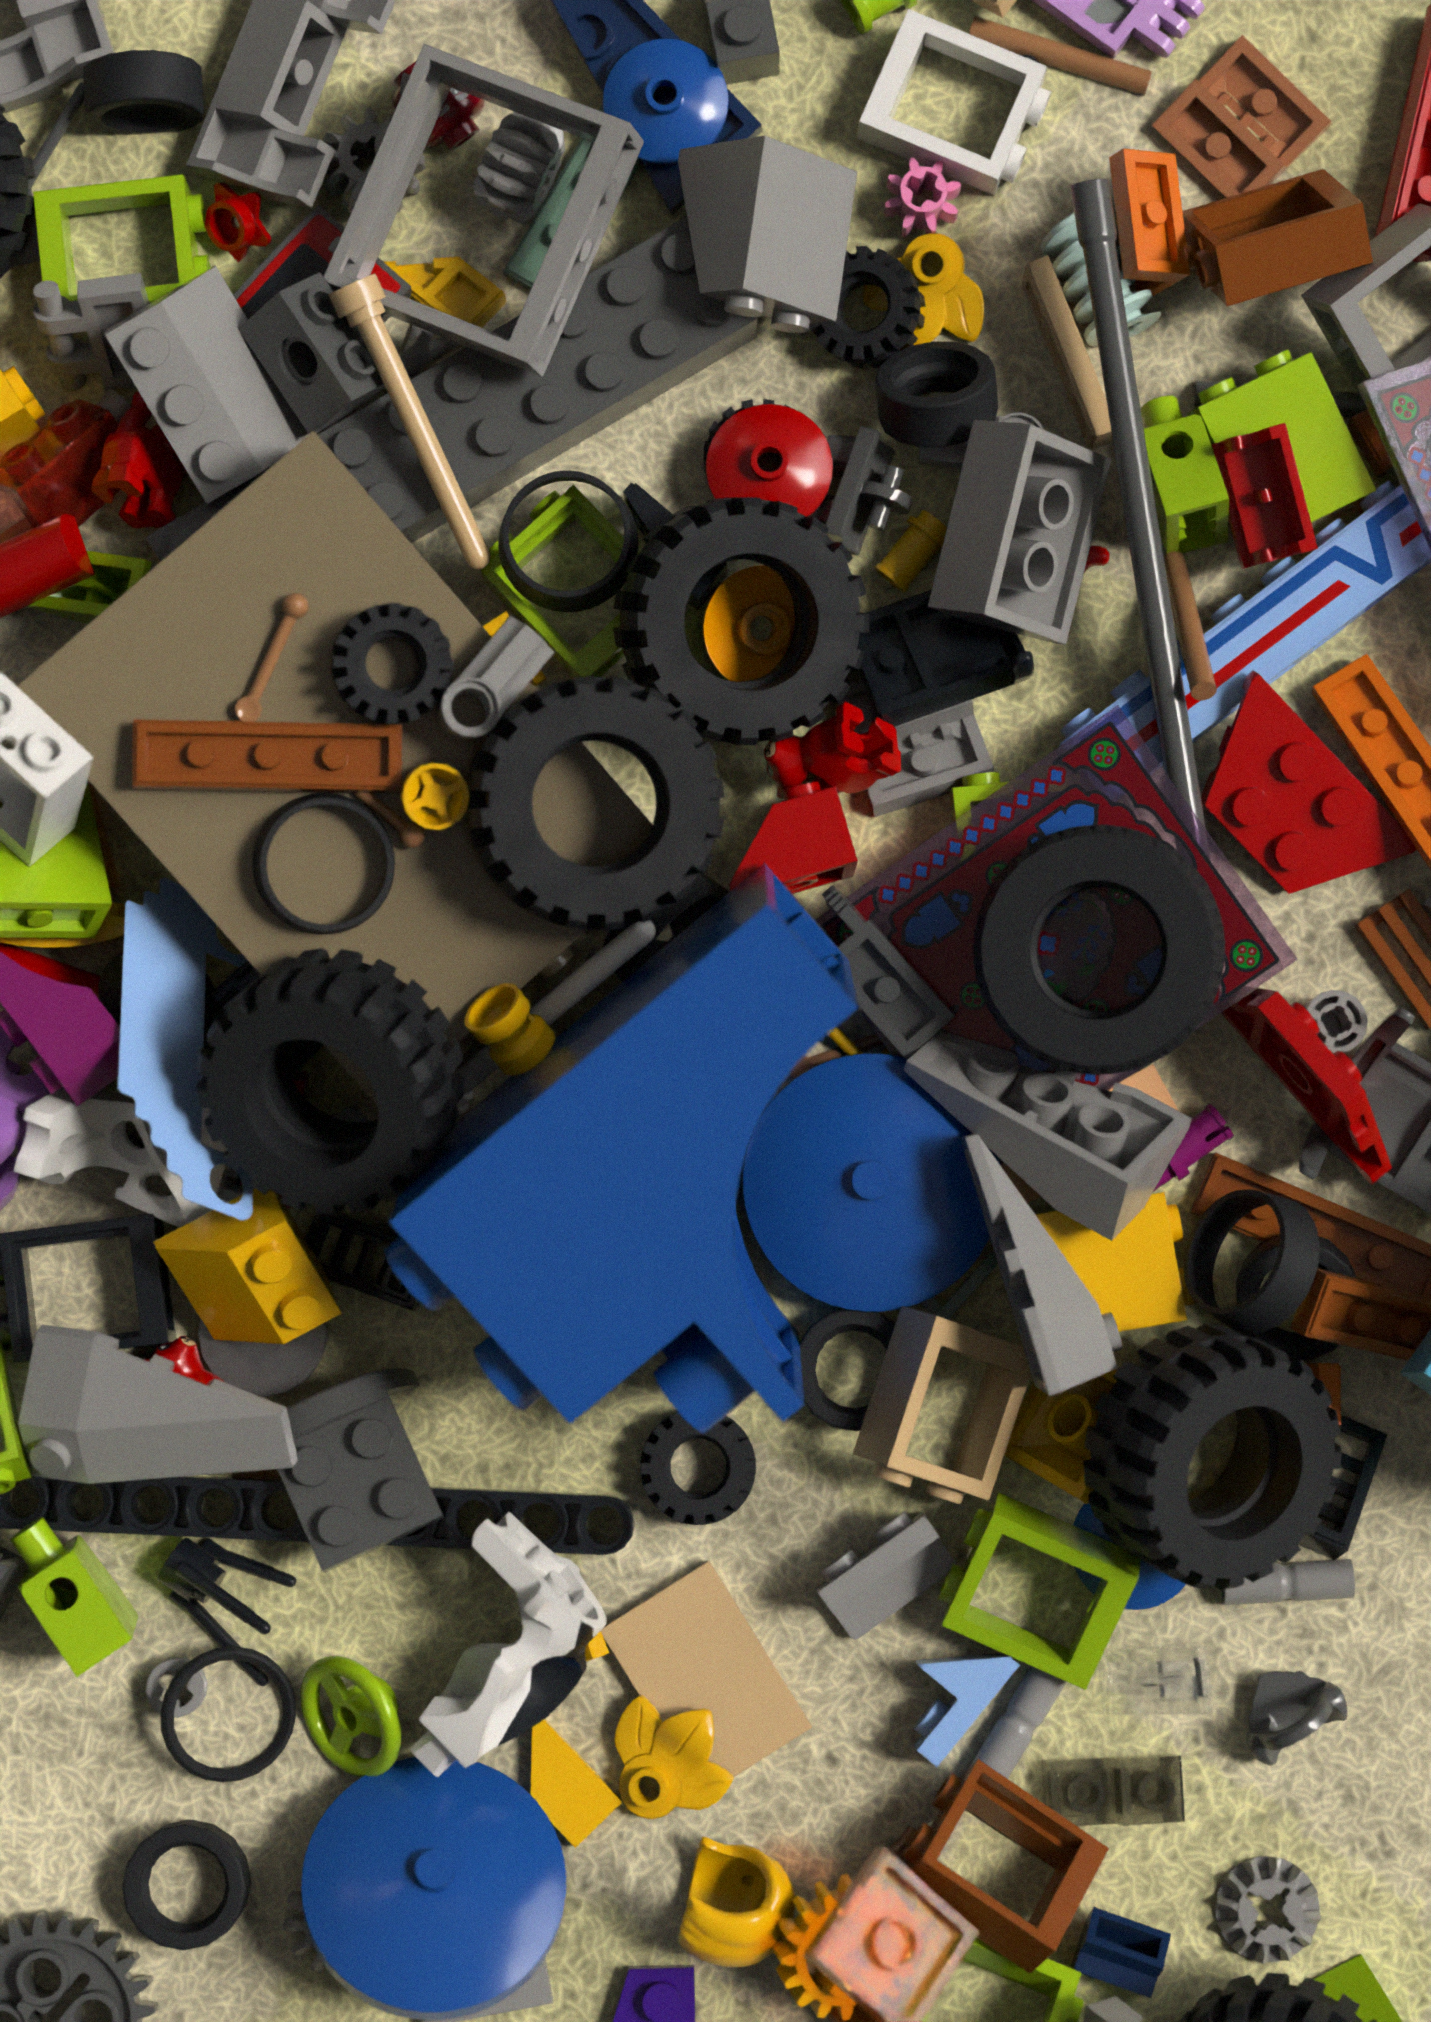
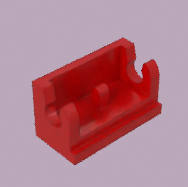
M1286 422L1250 434L1228 438L1211 445L1229 497L1228 519L1241 569L1318 549Z

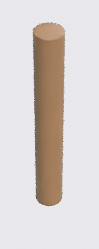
M974 16L969 31L970 35L1018 55H1030L1042 64L1144 96L1152 74L1150 70L978 16Z
M1169 552L1164 555V563L1173 619L1191 696L1196 700H1207L1215 695L1217 688L1186 559L1180 552Z

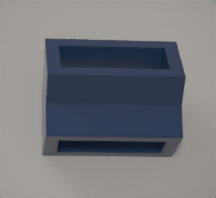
M1093 1907L1084 1923L1071 1967L1081 1972V1974L1151 1998L1157 1979L1164 1969L1171 1934Z

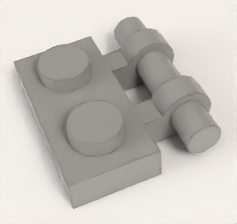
M141 273L78 281L77 301H69L61 296L58 284L54 281L38 283L33 290L37 302L34 305L33 314L38 330L47 335L49 345L46 349V356L51 371L60 377L62 386L67 390L79 389L86 382L85 374L100 373L105 391L136 387L107 340L105 330L149 304ZM87 331L90 342L82 343L77 338H74L72 333Z

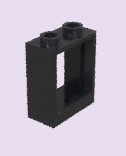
M154 1214L0 1233V1287H5L8 1312L0 1313V1339L4 1351H12L13 1363H25L31 1360L37 1325L28 1249L130 1236L140 1330L108 1335L119 1340L118 1350L156 1346L174 1341L176 1339L169 1269L154 1244V1241L165 1236L163 1220L155 1217Z

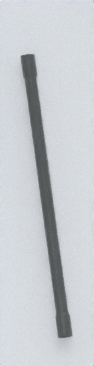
M1092 179L1070 186L1078 241L1084 252L1170 805L1211 861L1115 247L1117 232L1108 179ZM1174 837L1177 852L1193 865L1184 846Z

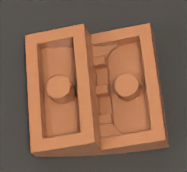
M1241 35L1199 81L1195 79L1152 126L1227 198L1271 185L1332 125V122L1258 49ZM1226 105L1241 119L1240 121L1225 107ZM1247 127H1249V128H1250L1255 134H1257L1263 141L1261 142L1254 134H1252V133L1247 129Z

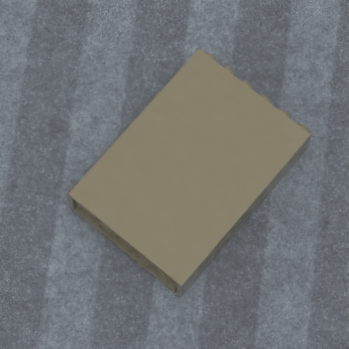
M312 431L25 678L17 687L93 756L88 780L260 974L272 963L286 956L297 959L304 950L323 948L329 952L330 959L340 949L356 951L363 954L362 962L373 965L379 958L397 968L394 974L395 977L407 985L414 979L427 991L422 999L431 1010L437 1006L441 1008L450 1023L444 1032L447 1040L455 1038L458 1041L461 1055H463L476 1042V1039L466 1028L464 1018L468 1008L480 995L490 988L503 983H512L521 989L536 975L547 980L571 960L574 954L568 947L582 934L590 933L594 938L603 932L602 930H579L554 924L522 909L506 897L507 894L497 883L492 882L482 867L484 864L477 849L473 848L468 831L470 829L468 809L462 818L451 827L440 830L422 827L425 832L424 842L419 847L408 848L400 841L399 832L353 793L133 789V719L241 721L235 713L236 702L241 697L248 695L285 614L282 604L285 597L289 594H302L308 601V612L301 619H297L260 698L261 715L254 722L382 724L360 716L352 710L346 701H343L337 692L338 688L331 672L333 646L337 641L339 633L354 616L369 607L387 603H400V605L409 607L414 606L423 610L422 613L429 618L433 617L440 625L439 628L444 636L448 637L451 645L450 653L451 659H453V671H451L449 680L451 683L449 686L456 681L492 638L315 431ZM384 638L377 641L370 648L366 657V670L370 679L377 686L386 690H399L409 685L416 676L418 669L417 656L407 642L398 638ZM531 682L526 686V688L521 692V694L516 698V700L511 704V706L506 710V712L501 716V718L513 707L514 704H516L529 694L538 691L532 685ZM463 694L456 696L452 700L451 711L459 724L472 728L483 724L485 709L478 698ZM437 705L420 718L399 723L402 724V782L407 774L417 766L437 763L448 765L458 771L466 781L469 789L472 775L470 769L476 752L480 751L487 735L480 741L470 744L456 743L450 740L438 727L436 720ZM582 742L570 745L554 755L538 776L532 798L535 824L546 844L562 858L588 867L614 864L631 855L640 847L649 834L653 824ZM313 793L339 794L350 797L366 806L380 819L386 828L395 854L394 879L389 894L382 906L361 925L337 934L318 935L306 933L282 922L263 902L253 876L254 846L266 821L287 802ZM373 793L407 823H415L403 811L400 794ZM336 805L309 807L287 819L274 835L267 857L269 882L280 903L295 916L316 924L330 925L343 923L365 912L380 894L387 872L385 848L375 828L355 811ZM322 1043L378 1106L373 1087L362 1069L340 1050Z

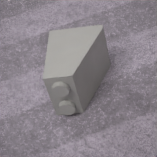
M768 136L680 149L678 165L700 294L725 302L724 310L728 313L746 317H759L763 315L772 318L771 327L780 331L806 333L809 331V324L835 322L857 171Z

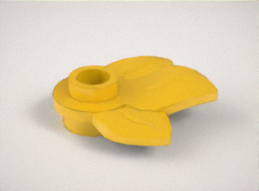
M927 233L915 238L905 249L903 257L897 258L916 278L920 285L918 290L924 295L925 307H920V313L925 317L923 328L916 326L913 334L918 338L914 345L934 341L940 335L943 327L961 339L975 342L983 327L985 302L980 287L964 274L965 260L962 250L953 239L943 234ZM929 253H938L943 259V269L938 275L928 277L922 271V260ZM865 285L863 293L864 304L870 309L887 311L888 301L883 289L875 285ZM906 343L900 351L909 347V345Z
M639 1695L628 1704L617 1724L614 1741L616 1749L625 1765L619 1777V1794L624 1805L632 1813L646 1819H657L666 1816L675 1807L692 1810L708 1808L725 1795L734 1777L727 1769L709 1761L715 1739L714 1720L710 1709L703 1708L684 1711L667 1718L663 1722L655 1706L645 1696ZM650 1776L657 1780L660 1786L659 1796L648 1797L643 1794L640 1789L641 1777Z

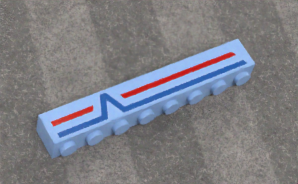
M1428 449L1424 465L1431 468V454ZM1415 463L1409 466L1415 475L1399 487L1395 488L1389 480L1378 487L1376 491L1369 494L1359 504L1365 512L1346 526L1338 518L1315 536L1318 549L1314 550L1296 564L1292 557L1289 556L1275 565L1260 579L1266 588L1250 600L1246 601L1241 594H1238L1211 615L1210 618L1216 625L1204 634L1217 688L1212 698L1201 701L1191 696L1179 641L1177 640L1192 743L1239 708L1245 692L1242 689L1244 680L1252 670L1259 673L1270 685L1431 563V501L1424 496L1427 485L1416 478L1419 466ZM1138 670L1110 692L1116 701L1098 715L1091 708H1088L1060 730L1066 739L1060 743L1056 751L1059 757L1106 723L1112 722L1149 775H1152L1163 766L1150 677H1146L1141 670ZM1080 769L1077 772L1080 773L1081 785L1086 791L1099 790L1107 795L1112 802H1116L1126 794L1115 785L1103 786L1101 781L1088 770Z

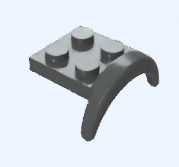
M1400 1008L1387 1015L1372 1030L1351 1060L1362 1075L1363 1080L1359 1084L1365 1090L1392 1166L1391 1171L1377 1182L1431 1214V1063L1396 1043L1415 1019L1413 1014ZM1314 1121L1301 1150L1299 1171L1310 1179H1315L1320 1172L1327 1152L1352 1167H1356Z
M390 1368L369 1372L323 1389L286 1407L298 1461L293 1468L278 1469V1472L320 1568L324 1573L444 1518L390 1397V1394L411 1391L419 1387L420 1383L412 1370Z

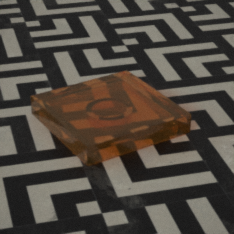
M878 1847L873 1849L803 1956L877 2022H922L980 1932L886 1847Z

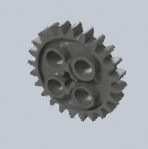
M45 1911L40 1912L34 1917L31 1933H29L25 1924L17 1918L8 1924L10 1942L8 1943L0 1935V2011L12 2014L18 2022H43L44 2017L42 2014H46L60 2002L81 1973L87 1974L90 1982L62 2015L59 2022H85L82 2008L84 2002L90 1999L106 2003L111 2009L112 2022H142V2018L152 2015L159 2009V2003L150 2000H140L139 1993L153 1981L152 1976L133 1978L129 1971L137 1963L141 1955L138 1952H134L120 1959L115 1951L120 1944L122 1935L117 1932L104 1943L97 1940L99 1920L97 1919L89 1922L82 1932L75 1931L73 1912H67L60 1919L57 1929H52L50 1919ZM36 1959H49L59 1967L62 1976L58 1989L45 1990L36 1984L32 1976V1964Z

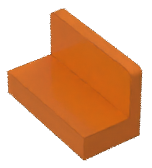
M1123 148L1109 157L1123 278L1136 280V291L1150 289L1152 295L1155 296L1190 275L1176 155Z

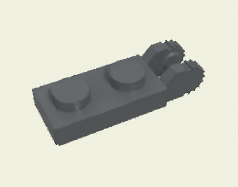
M831 885L822 894L826 900V905L854 932L838 948L849 960L857 1004L897 1050L908 1059L956 1015L872 920L866 921L844 894L834 885ZM813 918V919L816 921V923H817V924L822 928V930L825 932V930H824L823 927L818 923V921H817L815 918Z

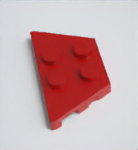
M1252 670L1244 680L1242 689L1245 692L1232 726L1227 725L1221 741L1218 764L1209 773L1201 794L1202 805L1288 894L1414 853L1417 849L1401 825L1261 675Z
M1244 986L1222 1002L1219 1001L1222 991L1219 992L1218 1001L1213 1004L1372 1186L1391 1171L1392 1166L1364 1088L1359 1084L1363 1080L1360 1071L1346 1054L1339 1050L1332 1053L1317 1036L1319 1027L1312 1015L1298 1002L1290 1005L1275 990Z

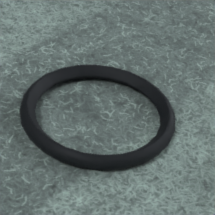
M237 1646L215 1648L199 1654L186 1663L171 1680L164 1694L160 1712L161 1732L166 1748L174 1760L189 1773L210 1781H239L264 1770L285 1749L293 1732L296 1718V1703L289 1679L282 1668L271 1658L250 1648ZM226 1660L246 1661L263 1669L277 1685L282 1699L283 1710L280 1729L273 1743L262 1755L252 1762L226 1769L209 1767L196 1761L186 1753L178 1741L174 1728V1710L177 1698L189 1679L205 1666Z

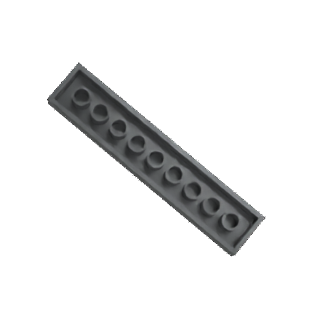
M687 216L586 276L543 377L465 347L411 379L412 385L469 508L474 507L757 338L756 317L728 313L724 310L725 302L700 294ZM519 316L492 332L510 339ZM388 393L318 434L410 543L447 523V519ZM274 464L212 502L200 504L146 536L159 560L163 561Z

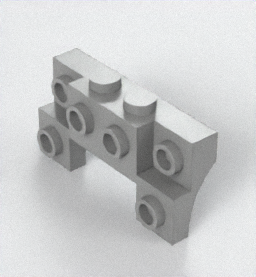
M16 0L27 29L0 41V104L5 108L4 112H8L64 94L61 84L83 78V67L90 61L110 53H115L99 0Z
M253 0L186 165L211 182H224L228 185L250 188L268 200L312 208L318 191L323 184L335 149L320 139L304 136L346 30L382 34L388 17L393 10L395 0Z

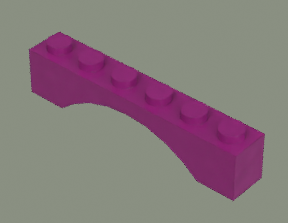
M0 952V1006L3 1008L0 1011L1 1028L16 1048L26 1041L29 1042L38 1054L29 1064L51 1094H54L63 1087L78 1107L118 1078L120 1026L90 988L47 978L25 969Z

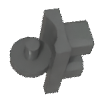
M860 426L857 437L845 435L828 436L827 442L833 460L832 475L840 476L842 479L836 495L827 493L818 509L809 516L817 518L829 528L827 536L833 542H842L849 553L859 556L869 527L876 530H884L890 512L908 514L913 503V499L908 494L898 490L904 470L891 465L895 450L879 440L881 434L878 430Z

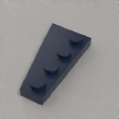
M550 0L602 94L604 93V87L612 68L629 50L644 42L656 39L681 40L644 0ZM661 86L655 90L653 99L658 104L667 105L674 101L677 93L670 86ZM727 88L728 114L724 127L713 144L757 137L762 132V124ZM640 160L672 217L685 204L679 165H659Z

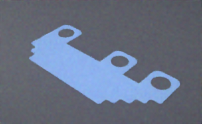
M164 877L160 880L159 894L151 891L144 892L143 905L130 900L125 902L118 1090L125 1095L133 1097L135 1101L134 1114L137 1118L149 1122L151 1126L150 1140L153 1145L165 1149L167 1153L166 1168L169 1172L180 1175L183 1197L236 1219L247 1220L251 1217L253 1211V1186L249 1184L253 1178L241 1167L235 1171L243 1185V1196L235 1204H229L219 1199L210 1185V1172L214 1166L223 1164L230 1168L232 1167L223 1158L224 1152L201 1144L202 1109L198 1104L196 1085L204 1077L199 1075L196 1066L199 1051L204 1046L206 953L238 967L243 965L247 958L243 954H234L226 950L217 937L216 923L182 885Z

